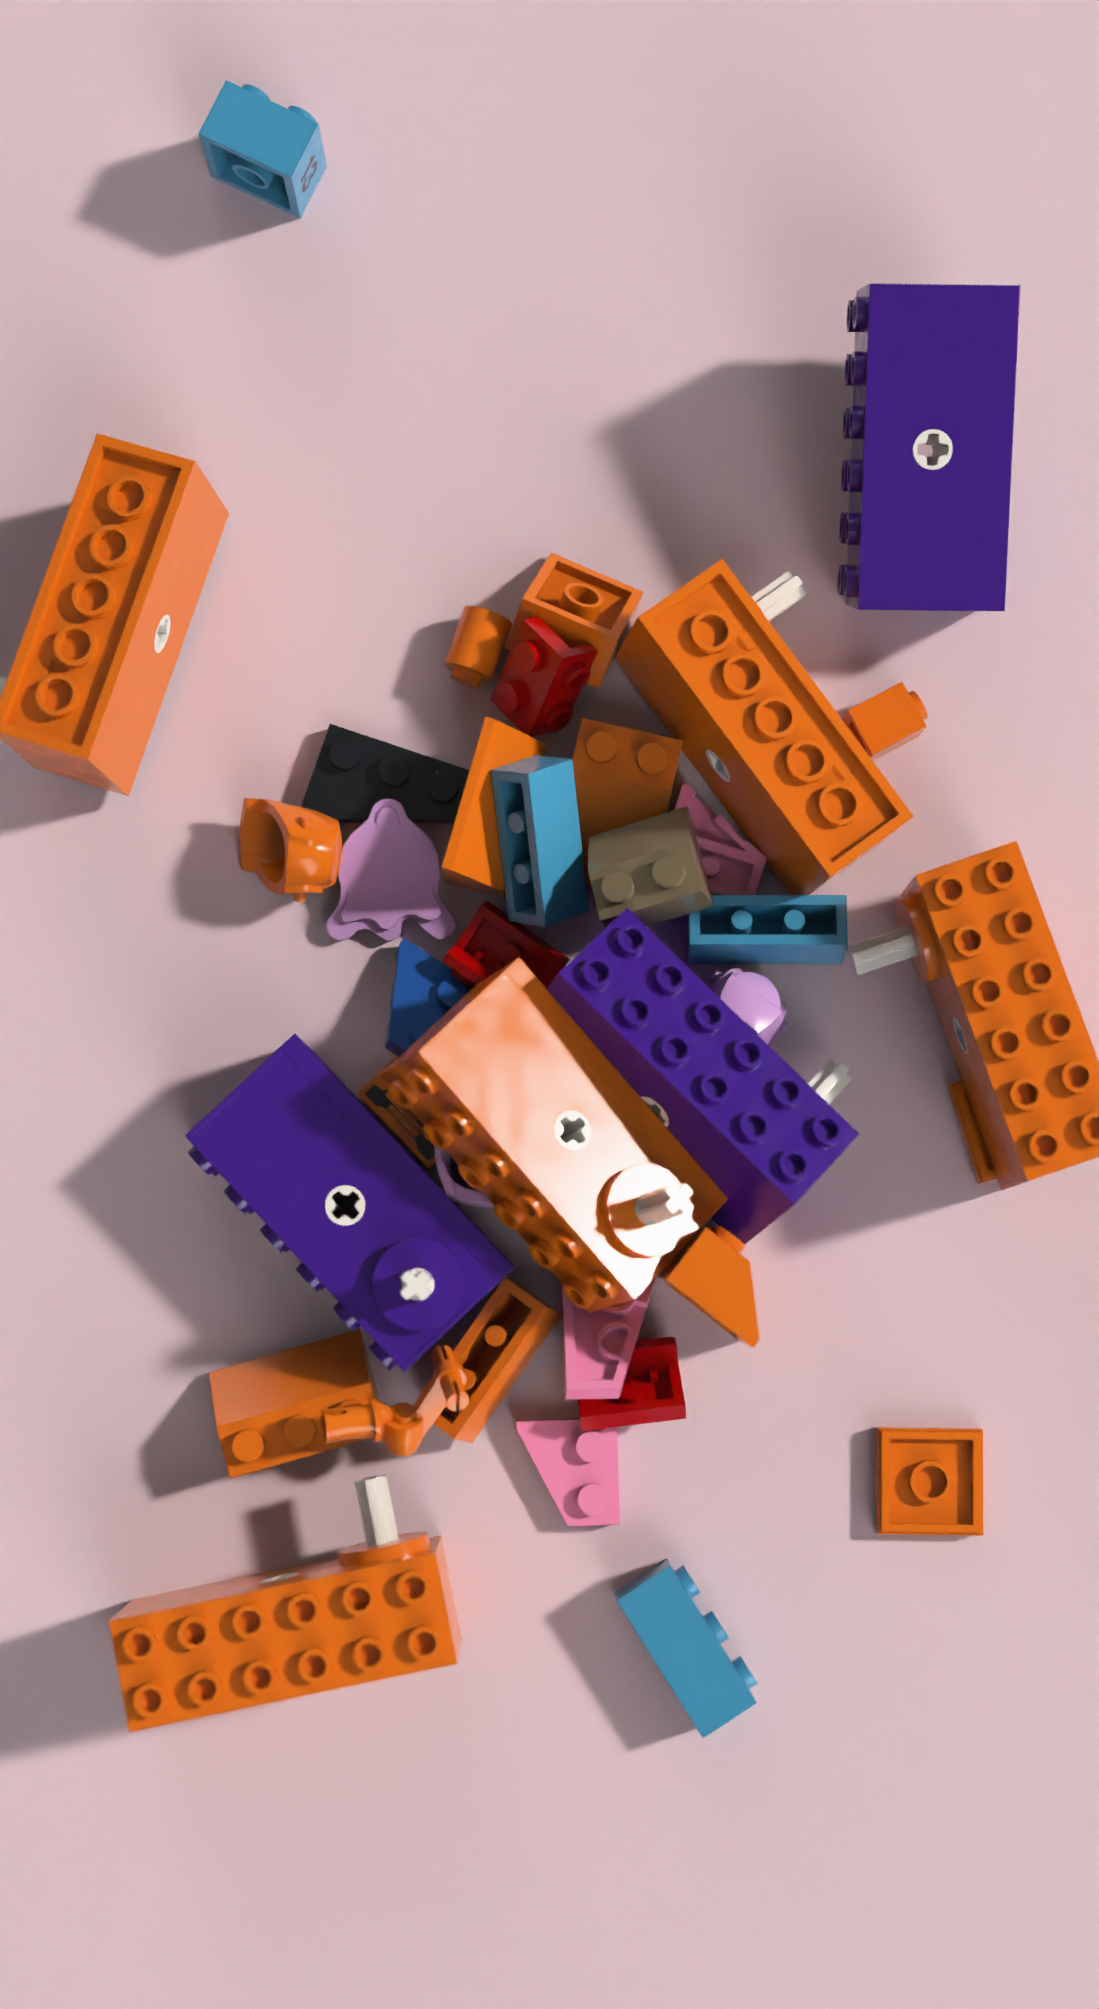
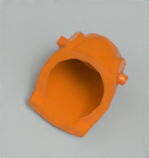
M244 798L239 828V860L242 870L255 872L263 884L277 895L294 894V901L299 903L306 900V894L323 893V889L335 885L342 856V833L338 820L315 810L288 805L280 801Z

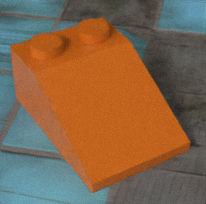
M582 718L573 755V768L586 886L592 887L588 874L589 836L667 813L683 740Z

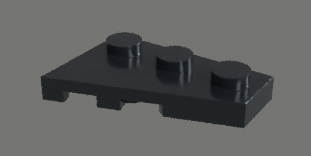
M330 724L301 807L318 811L338 821H344V823H364L369 818L375 803L382 799H394L403 805L408 818L414 823H455L470 770Z

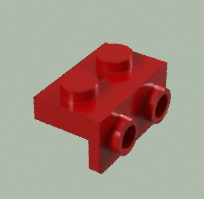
M539 616L524 619L490 700L521 732L531 737L548 732H557L570 721L573 714L572 708L581 688L590 677V668L598 651L591 644L570 648Z
M486 900L481 904L456 944L447 951L442 961L451 967L450 972L457 980L467 986L474 987L519 957L547 989L556 975L571 959L520 923L509 921L506 913Z
M663 1337L636 1341L619 1399H577L581 1431L686 1419V1405L678 1364L676 1338Z

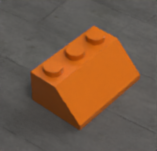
M486 716L442 864V872L446 883L504 899L505 884L491 769L534 755L545 756L546 744L496 719Z
M712 1226L710 1230L707 1227L701 1228L668 1263L658 1278L739 1342L754 1348L760 1337L750 1261L740 1254L746 1245L721 1226H716L715 1228Z
M360 1329L209 1372L216 1428L230 1479L371 1438L335 1441L325 1444L321 1429V1409L323 1408L335 1409L368 1405V1400L372 1398L381 1402Z

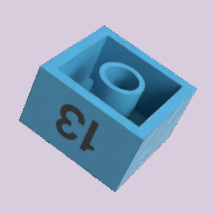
M226 80L198 133L211 177L301 219L327 168L319 123L316 122L310 113L300 107L289 106L287 109L270 101V98L255 86L243 84L240 87Z

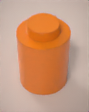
M465 606L444 662V666L452 671L450 678L457 683L472 688H479L481 682H492L512 627V622L493 611L477 606Z

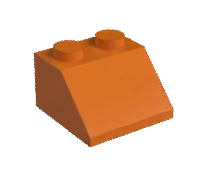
M551 552L521 600L505 649L511 650L524 619L539 616L570 648L591 644L598 651L590 668L591 674L586 684L599 689L613 664L642 598L643 591Z

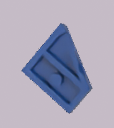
M405 938L400 942L396 951V971L390 1000L391 1012L385 1041V1048L398 1057L473 988L457 980L450 972L449 967Z

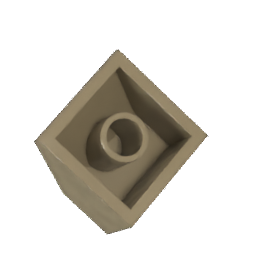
M688 807L589 836L588 874L599 919L604 926L607 927L626 908L645 926H649L714 906Z

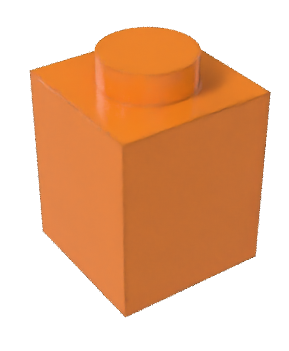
M900 682L850 708L842 720L873 761L919 737L927 727L924 719L927 718V712L918 694L915 691L908 693L903 682Z

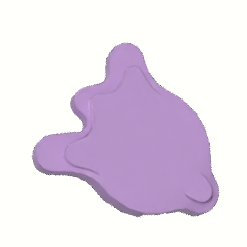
M382 799L375 803L369 818L351 833L342 847L338 872L341 897L337 908L328 918L326 924L327 932L332 938L344 940L359 930L368 929L387 941H393L400 936L402 923L407 918L414 919L436 939L449 937L456 928L455 918L446 908L439 894L441 867L437 848L425 831L408 818L403 805L399 801Z

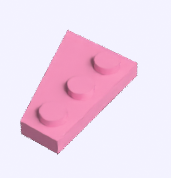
M656 1277L634 1300L591 1313L577 1307L568 1299L563 1290L564 1285L561 1282L566 1399H619Z

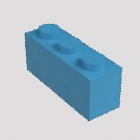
M534 755L491 769L509 921L548 927L589 911L573 759Z
M712 895L714 906L687 914L688 964H842L846 947L848 946L846 895Z
M668 1559L615 1592V1597L700 1735L704 1738L757 1703L750 1688L758 1683L741 1656L731 1661L721 1645L729 1637L713 1611L703 1616L692 1598L698 1595L700 1591L685 1567L681 1566L674 1570Z

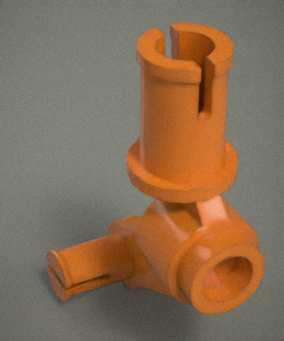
M444 1345L443 1353L440 1346L432 1350L430 1357L435 1371L414 1405L398 1403L389 1407L372 1398L368 1400V1405L321 1409V1429L324 1443L330 1444L335 1441L371 1437L373 1442H384L388 1451L394 1455L408 1456L416 1452L422 1438L446 1405L449 1410L456 1411L457 1402L460 1411L469 1404V1397L464 1388L467 1380L463 1367L455 1362L452 1349Z

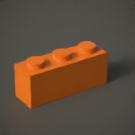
M505 1277L453 1351L455 1362L463 1367L467 1380L464 1388L469 1397V1404L460 1411L457 1402L456 1411L449 1410L446 1405L433 1424L455 1440L473 1443L562 1316V1313L522 1284Z

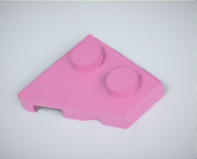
M682 784L674 810L688 807L690 810L711 895H755L767 858L749 841L742 840L736 834L735 828L721 814L716 816L696 797L697 792L691 786Z
M580 1418L516 1420V1430L567 1526L620 1525L617 1427L581 1431Z

